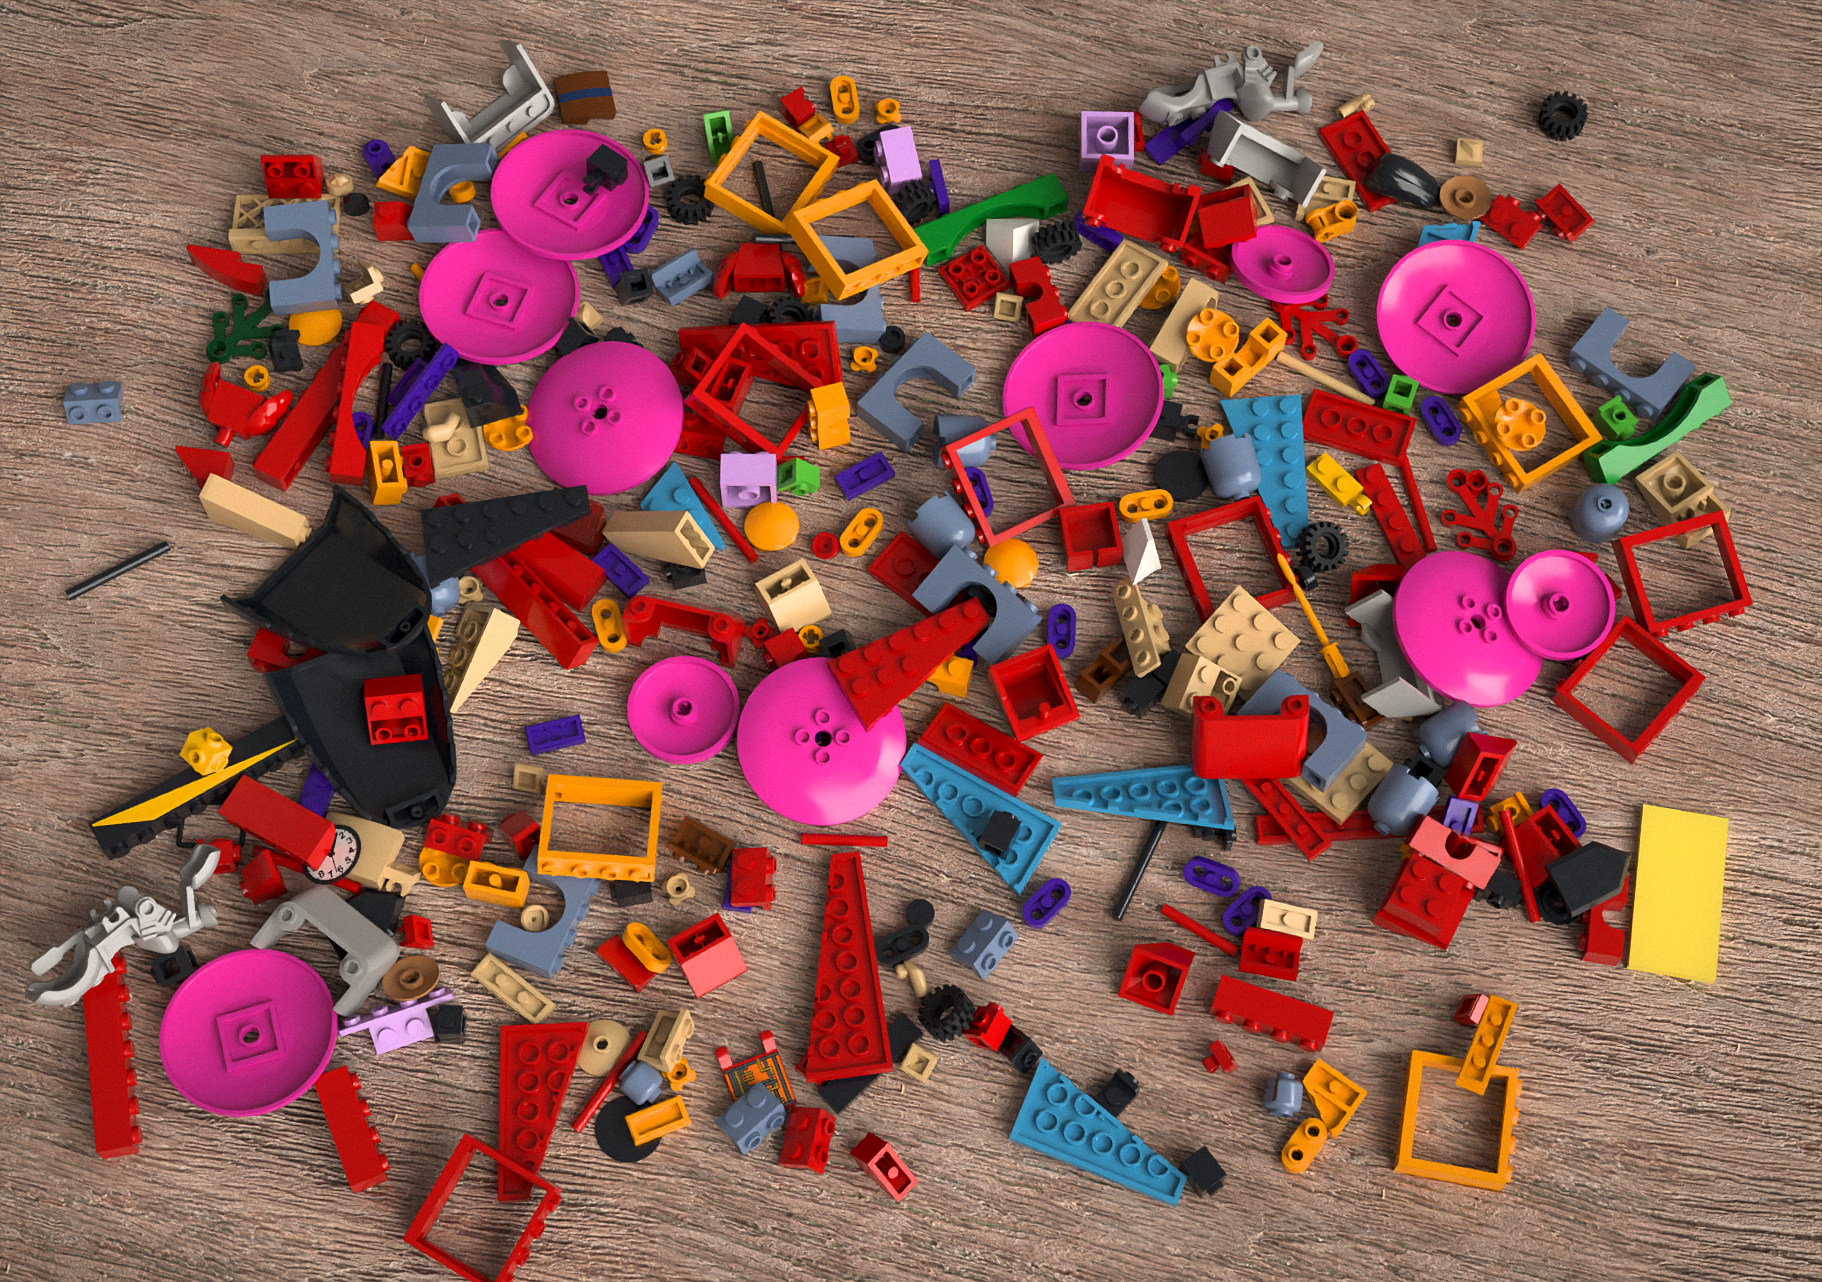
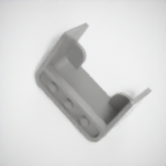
M504 39L499 43L512 63L501 74V84L506 93L470 121L467 120L463 113L455 110L451 111L445 101L429 96L424 98L443 131L456 144L491 143L496 153L499 154L521 132L527 133L554 110V98L522 45Z
M1219 110L1214 120L1207 153L1211 156L1209 160L1222 168L1224 164L1232 165L1275 189L1273 194L1287 201L1290 197L1306 208L1327 170L1295 148L1227 112Z
M1381 589L1344 608L1347 615L1361 624L1362 632L1360 635L1364 644L1377 651L1383 681L1382 685L1362 694V700L1373 707L1380 715H1384L1387 718L1434 715L1443 710V696L1430 688L1414 672L1399 647L1392 618L1394 598Z
M321 884L312 885L279 905L251 940L250 944L261 950H272L286 931L292 932L297 930L307 919L348 952L340 964L339 972L343 980L351 986L333 1010L338 1014L349 1017L356 1013L383 976L396 962L400 954V948L393 938L331 889Z

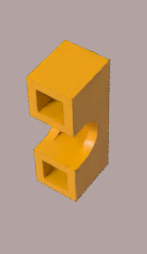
M1267 317L1249 333L1247 342L1236 354L1233 352L1229 357L1218 361L1213 366L1210 383L1226 397L1231 398L1284 349L1287 333Z
M839 382L810 389L811 400L807 401L809 411L807 415L811 441L817 442L819 451L850 443V429L847 419L850 418V407L843 383Z
M953 656L949 661L943 662L927 681L936 684L941 693L966 699L973 675L974 661Z

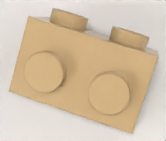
M363 259L358 261V264L364 276L342 286L345 297L354 304L359 303V305L370 302L374 299L373 295L383 291L380 283L384 281L379 269L374 267L372 263L368 264Z
M682 1008L679 1014L659 1009L637 1057L638 1063L645 1061L654 1069L672 1072L675 1063H679L681 1060L686 1039L691 1037L694 1030V1022L688 1009Z

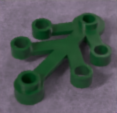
M269 288L265 292L266 302L247 320H245V310L249 307L246 296L236 294L232 297L231 303L234 308L233 332L227 338L225 336V329L230 324L228 315L223 311L213 314L212 321L215 326L214 340L208 344L206 349L207 358L211 363L218 361L222 365L229 362L232 357L252 356L255 360H262L266 357L267 350L262 342H254L251 345H235L241 340L271 338L274 331L284 329L280 324H274L271 327L255 328L273 311L270 303ZM238 301H244L243 304L236 305ZM225 318L223 322H217L218 319ZM256 349H262L260 353H254ZM219 351H224V353L216 355Z

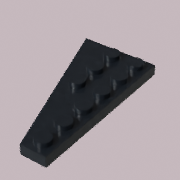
M587 485L420 510L430 588L432 590L440 586L441 582L451 577L455 579L463 575V572L477 565H485L520 548V545L532 539L534 541L544 537L543 534L557 527L563 528L590 515Z

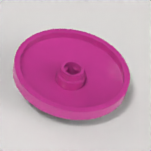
M1279 225L1257 226V238H1252L1247 242L1233 243L1229 257L1234 275L1246 288L1264 298L1281 303H1306L1320 298L1329 290L1335 274L1334 261L1328 250L1320 242L1304 232Z
M1547 550L1529 557L1511 574L1504 590L1503 610L1509 629L1522 646L1540 657L1564 661L1582 657L1604 641L1613 625L1615 599L1608 579L1592 561L1580 554L1567 550Z
M694 656L671 657L649 667L634 683L627 703L628 722L637 743L651 756L672 764H694L715 756L732 740L740 719L739 695L732 679L716 664Z

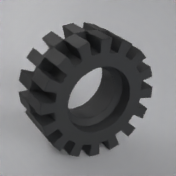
M1560 91L1555 92L1554 96L1550 94L1547 100L1543 101L1538 115V125L1541 124L1540 130L1542 132L1546 130L1545 136L1548 138L1551 134L1554 135L1553 140L1557 141L1558 137H1561V142L1566 141L1567 137L1570 140H1573L1575 135L1578 137L1583 130L1588 116V112H1586L1587 105H1582L1584 100L1582 98L1576 100L1577 95L1574 93L1571 97L1568 96V91H1564L1563 95H1560ZM1556 111L1566 112L1572 117V120H1558L1553 113Z
M687 174V179L685 180L683 176L678 177V183L673 180L671 182L672 187L668 186L666 193L667 208L670 216L673 219L676 217V222L678 223L684 220V225L688 226L689 221H693V225H698L699 219L702 223L705 222L706 216L710 217L712 214L711 210H714V203L704 197L706 186L703 183L706 179L701 181L698 175L695 176V179H692V175ZM689 194L697 195L700 198V202L692 206L683 205L680 200L683 196Z
M913 180L912 184L910 182L906 183L905 187H900L898 189L899 192L892 195L893 199H891L911 227L914 225V222L919 223L922 217L928 216L926 213L933 210L932 206H935V201L937 200L933 192L922 180Z
M1057 221L1052 226L1047 224V228L1041 227L1038 229L1039 232H1035L1033 234L1034 237H1031L1035 255L1040 257L1042 264L1049 262L1051 265L1055 261L1061 263L1063 259L1069 260L1071 255H1077V251H1080L1082 246L1076 225L1067 221H1063L1061 224Z
M789 295L787 300L785 296H781L779 300L776 299L764 318V322L783 323L781 320L782 315L791 316L797 322L813 321L814 311L813 309L808 310L809 304L807 302L804 305L801 304L802 298L798 297L794 301V296Z
M406 319L402 320V326L396 323L394 325L395 330L390 328L388 331L389 336H386V347L391 361L394 362L397 368L401 366V369L406 371L407 367H411L417 357L429 364L431 361L430 357L433 358L435 356L437 347L435 339L429 333L424 322L420 321L417 324V320L412 319L411 324H408ZM418 339L421 341V346L415 351L406 352L401 349V345L406 340Z
M1323 521L1304 527L1301 530L1303 533L1297 536L1301 542L1295 543V547H1300V551L1296 552L1297 557H1303L1299 562L1307 564L1313 572H1325L1339 568V564H1344L1346 561L1343 557L1349 554V551L1344 550L1345 547H1349V542H1344L1343 540L1347 537L1346 533L1340 534L1339 532L1342 528L1335 526L1334 522ZM1320 536L1324 537L1329 545V552L1326 557H1321L1316 550V540Z
M944 984L943 990L938 986L934 988V994L931 992L926 994L929 999H923L921 1004L924 1007H919L918 1009L920 1014L918 1019L933 1038L939 1039L942 1042H946V1038L949 1041L955 1040V1034L961 1037L963 1035L961 1030L965 1029L968 1031L970 1026L967 1023H973L974 1017L972 1014H975L973 1002L960 988L953 984L951 987L948 984ZM953 1007L952 1011L946 1017L940 1019L941 1015L948 1008Z

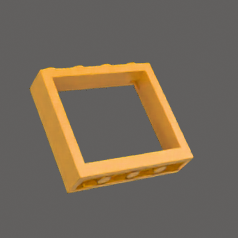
M759 111L754 119L746 122L742 136L737 135L734 138L728 155L724 153L717 163V170L714 173L710 172L708 174V178L703 183L706 186L704 197L764 233L790 234L786 229V225L791 217V212L802 206L804 208L815 202L835 174L840 157L764 112ZM759 134L819 169L782 222L721 187Z
M877 179L867 183L861 182L847 191L840 190L834 196L827 199L820 198L807 207L803 208L801 206L791 212V217L786 225L787 231L837 301L920 267L929 252ZM868 200L904 251L845 275L809 223Z
M1541 352L1464 396L1456 407L1462 416V422L1467 423L1473 431L1476 442L1483 445L1488 452L1491 463L1500 469L1506 484L1510 483L1517 494L1581 458L1584 451L1603 439ZM1526 373L1530 374L1579 442L1576 446L1528 474L1524 472L1509 449L1498 440L1492 425L1476 404V402Z
M548 774L538 850V874L654 882L663 782ZM563 801L651 808L647 857L550 851L549 842L554 802Z
M1412 1050L1407 1062L1394 1171L1501 1191L1506 1182L1510 1183L1512 1177V1165H1508L1509 1154L1514 1153L1516 1137L1511 1136L1512 1125L1516 1126L1519 1116V1108L1515 1107V1098L1520 1096L1522 1089V1079H1518L1519 1069L1495 1065L1490 1077L1491 1079L1506 1081L1496 1172L1490 1173L1411 1158L1423 1066L1459 1073L1464 1059Z

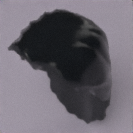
M1384 153L1367 166L1364 184L1373 194L1388 196L1400 202H1411L1414 205L1421 206L1423 209L1433 208V206L1441 207L1439 200L1441 188L1439 183L1414 161L1397 154Z

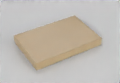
M461 397L423 405L426 427L443 424L449 412L455 413L460 417V421L449 440L437 443L429 442L436 479L490 469L482 426L470 428Z

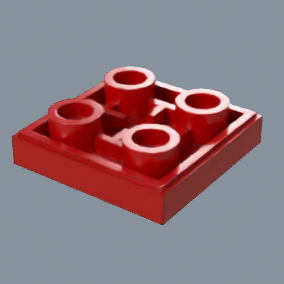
M983 245L938 268V274L966 312L995 297L997 292L1002 293L1011 288V282Z

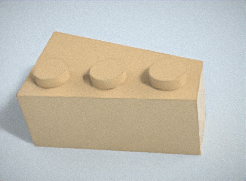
M1191 277L1169 317H1166L1163 321L1159 334L1156 338L1153 337L1147 346L1154 355L1158 365L1169 364L1170 371L1175 370L1176 374L1179 372L1191 354L1185 340L1186 327L1193 316L1203 309L1211 308L1216 310L1219 297L1218 291Z

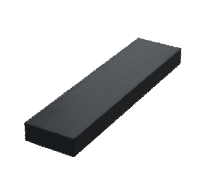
M904 1013L887 1028L892 1063L894 1064L910 1049L913 1042L917 1043L924 1036V1033ZM884 1073L831 1080L818 1092V1095L839 1116Z

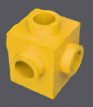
M206 727L189 734L179 755L193 766L195 771L204 776L224 769L233 747L221 735L210 727Z

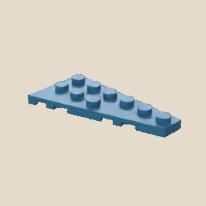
M1301 394L1220 400V405L1235 438H1243L1242 435L1244 433L1251 435L1262 477L1257 490L1263 504L1266 505V508L1269 507L1272 526H1276L1279 530L1282 549H1300V547H1295L1296 542H1301L1297 536L1303 533L1301 530L1309 525Z
M914 742L900 764L901 770L1015 894L1020 897L1060 831L1062 823ZM995 810L1001 813L1003 811L1010 812L1018 818V821H1021L1020 832L1006 860L979 849L980 838Z
M1191 764L1051 778L1054 804L1057 807L1234 830L1235 822L1224 779L1199 778L1193 773Z
M1043 1057L1041 1058L1009 1140L1176 1208L1187 1177L1160 1154L1157 1155L1145 1145L1144 1141L1136 1134L1133 1135L1122 1126L1119 1120L1089 1095L1084 1094L1074 1086L1066 1076L1061 1075L1051 1067L1048 1061Z

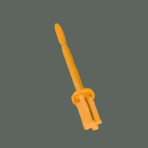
M1278 553V563L1285 577L1292 584L1294 594L1323 649L1318 651V654L1323 655L1334 678L1339 680L1345 678L1351 672L1337 648L1338 642L1330 644L1302 589L1296 583L1294 574L1286 559Z

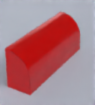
M549 532L543 534L544 537L535 541L532 539L520 545V548L514 550L515 554L563 603L578 613L583 611L607 581L605 569Z
M244 774L218 811L231 825L316 872L329 854L335 839V826L331 821Z

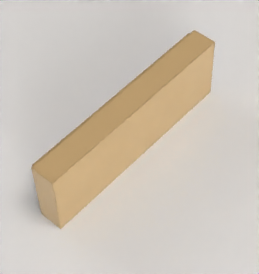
M490 952L470 973L473 979L530 1024H542L556 1007L551 1000Z

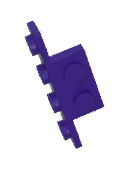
M1228 98L1220 99L1201 118L1195 120L1188 118L1177 125L1168 126L1145 144L1144 149L1156 164L1161 166L1188 145L1191 148L1202 138L1200 135L1204 131L1210 133L1219 110L1229 113L1234 108V105Z
M444 343L429 364L417 357L386 399L396 408L381 426V430L395 440L405 432L408 424L417 412L423 408L424 403L432 392L438 388L447 372L455 365L459 354L454 348Z

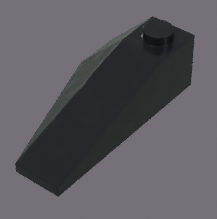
M460 357L456 360L451 370L471 429L523 414L515 389L494 365L475 363Z

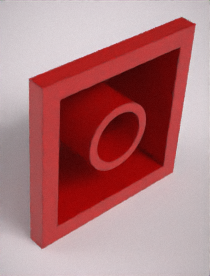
M1374 564L1352 572L1349 606L1381 589L1394 598L1397 586L1406 573L1404 565ZM1348 615V627H1361L1360 623Z
M1169 942L1135 944L1118 996L1173 1016L1196 952Z

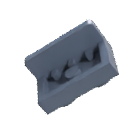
M690 248L650 272V277L657 294L672 307L712 283L714 274L700 262L696 250Z
M102 381L92 384L78 382L68 385L63 400L68 424L122 421L123 415L120 406L124 393L122 382Z
M982 909L950 950L949 954L954 960L974 969L977 975L985 980L996 968L1006 952L1013 946L1018 938V934L1008 920Z
M758 1081L723 1112L715 1122L737 1145L739 1151L745 1155L748 1151L757 1148L762 1139L772 1130L779 1128L788 1115L782 1103Z

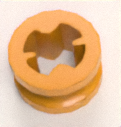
M650 129L644 134V147L649 153L660 154L666 150V135L661 129ZM656 138H659L660 143L657 144L655 142V145L651 144V139L655 141Z
M254 365L245 371L244 379L251 391L263 392L270 386V376L265 367ZM261 375L262 379L259 378L260 382L254 383L253 379H256L255 376Z
M808 625L800 630L798 636L806 647L807 653L818 652L822 648L819 640L823 639L821 629L817 626ZM808 635H814L816 639L814 644H808Z

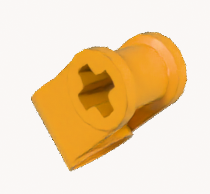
M1344 200L1313 210L1305 217V221L1308 225H1311L1315 233L1314 239L1324 243L1332 238L1353 231L1358 208L1355 203Z

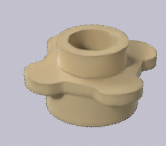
M466 576L459 578L460 599L458 603L464 604L466 601L479 603L483 600V594L481 593L483 582L479 577Z
M679 873L662 884V891L668 894L670 897L669 902L673 906H679L681 901L686 898H693L696 893L695 888L689 885L688 877L684 873ZM677 887L681 888L680 892L676 891Z

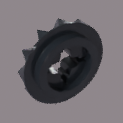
M1552 882L1546 883L1538 891L1535 900L1539 914L1545 919V922H1551L1556 926L1569 925L1579 915L1570 918L1566 908L1563 909L1561 907L1555 910V912L1552 911L1554 902L1551 899L1557 901L1560 897Z

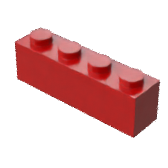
M1221 975L1209 1015L1214 1016V1019L1220 1023L1231 1024L1232 1022L1241 1025L1247 1032L1254 1034L1262 1032L1271 1035L1270 1038L1280 1043H1287L1289 1041L1298 1044V1047L1306 1052L1314 1053L1315 1051L1321 1052L1325 1045L1334 1012Z
M344 1065L320 1075L314 1085L351 1189L356 1194L388 1181L389 1178L386 1171L390 1170L391 1167L385 1152L380 1154L376 1145L381 1142L376 1126L370 1127L367 1117L372 1114L366 1099L360 1100L357 1090L361 1089L362 1086L357 1073H351L348 1067Z

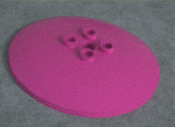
M563 129L544 132L526 139L514 147L502 159L492 179L491 203L498 224L509 238L519 246L534 254L551 259L584 260L615 250L637 232L648 210L649 186L643 168L636 157L615 140L595 132ZM604 144L627 159L628 177L622 185H618L612 192L600 185L597 191L590 196L583 191V187L587 185L583 182V178L586 176V159ZM575 199L577 201L573 205H568L564 203L565 200Z
M502 228L478 231L475 242L450 243L428 265L421 280L419 290L421 315L432 337L441 346L444 343L449 344L458 352L460 358L487 365L518 363L534 358L549 350L557 343L562 333L571 324L568 319L571 316L576 317L580 301L579 282L570 260H557L534 254L510 239ZM499 299L508 301L504 306L494 305V302Z
M1442 240L1428 243L1414 249L1400 259L1391 269L1381 286L1375 315L1381 345L1392 364L1403 375L1418 381L1419 386L1436 393L1455 396L1468 395L1520 365L1530 350L1536 324L1533 298L1519 271L1496 251L1478 243L1464 240ZM1448 315L1458 317L1460 321L1459 326H1449L1446 317Z
M1075 322L1043 333L1020 352L1005 379L1002 396L1004 416L1007 417L1024 408L1033 406L1060 468L1076 471L1093 470L1122 460L1139 448L1149 437L1162 411L1164 384L1154 355L1136 336L1122 328L1106 323ZM1083 396H1088L1092 399L1090 404L1086 406H1080L1077 402ZM1019 421L1008 426L1017 443L1028 454L1037 459L1021 422Z
M605 341L592 343L574 350L571 354L563 356L546 371L530 398L526 426H529L533 432V439L528 443L531 453L539 467L550 479L564 488L587 485L588 495L606 496L628 491L639 486L663 467L679 441L684 421V404L680 387L674 375L656 355L631 343ZM598 409H607V414L604 418L595 419V413Z
M1445 551L1429 555L1418 561L1405 573L1397 586L1393 600L1392 618L1394 632L1405 659L1414 672L1430 688L1454 702L1459 703L1465 700L1471 707H1497L1513 701L1533 684L1540 672L1543 657L1532 653L1522 646L1514 637L1506 622L1503 610V595L1511 575L1483 557L1461 551ZM1471 618L1478 621L1480 629L1474 627Z
M834 658L802 659L784 665L769 674L749 696L742 710L737 728L736 744L739 764L747 783L756 796L777 814L789 820L812 826L843 824L855 820L874 809L895 785L902 769L900 764L905 758L906 753L905 727L897 704L892 708V712L874 724V728L866 733L828 669V661ZM819 732H826L830 736V744L825 747L819 746L815 742V735Z
M248 949L220 956L190 975L175 992L166 1008L159 1034L160 1056L166 1074L183 1097L195 1106L213 1114L227 1117H250L277 1110L305 1093L317 1081L330 1061L338 1032L337 1013L333 1010L335 1007L333 997L323 979L313 968L297 957L287 953L269 949ZM249 1032H259V1038L255 1042H244L245 1036Z

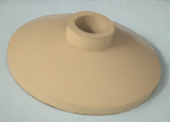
M603 1019L589 1023L590 1027L577 1061L583 1071L595 1077H607L632 1042L628 1031L621 1024ZM600 1041L608 1043L607 1047L603 1050L597 1048V1044Z

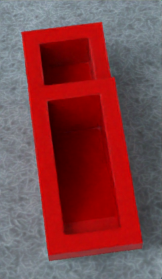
M187 245L186 249L192 263L202 272L229 288L262 297L267 281L262 265L243 262L239 252Z

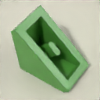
M728 109L703 114L705 138L712 165H717L721 156L724 153L728 155L731 151L730 146L734 138Z

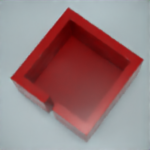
M1113 501L1059 509L1058 528L1067 572L1091 569L1092 563H1096L1097 568L1121 565L1123 546Z

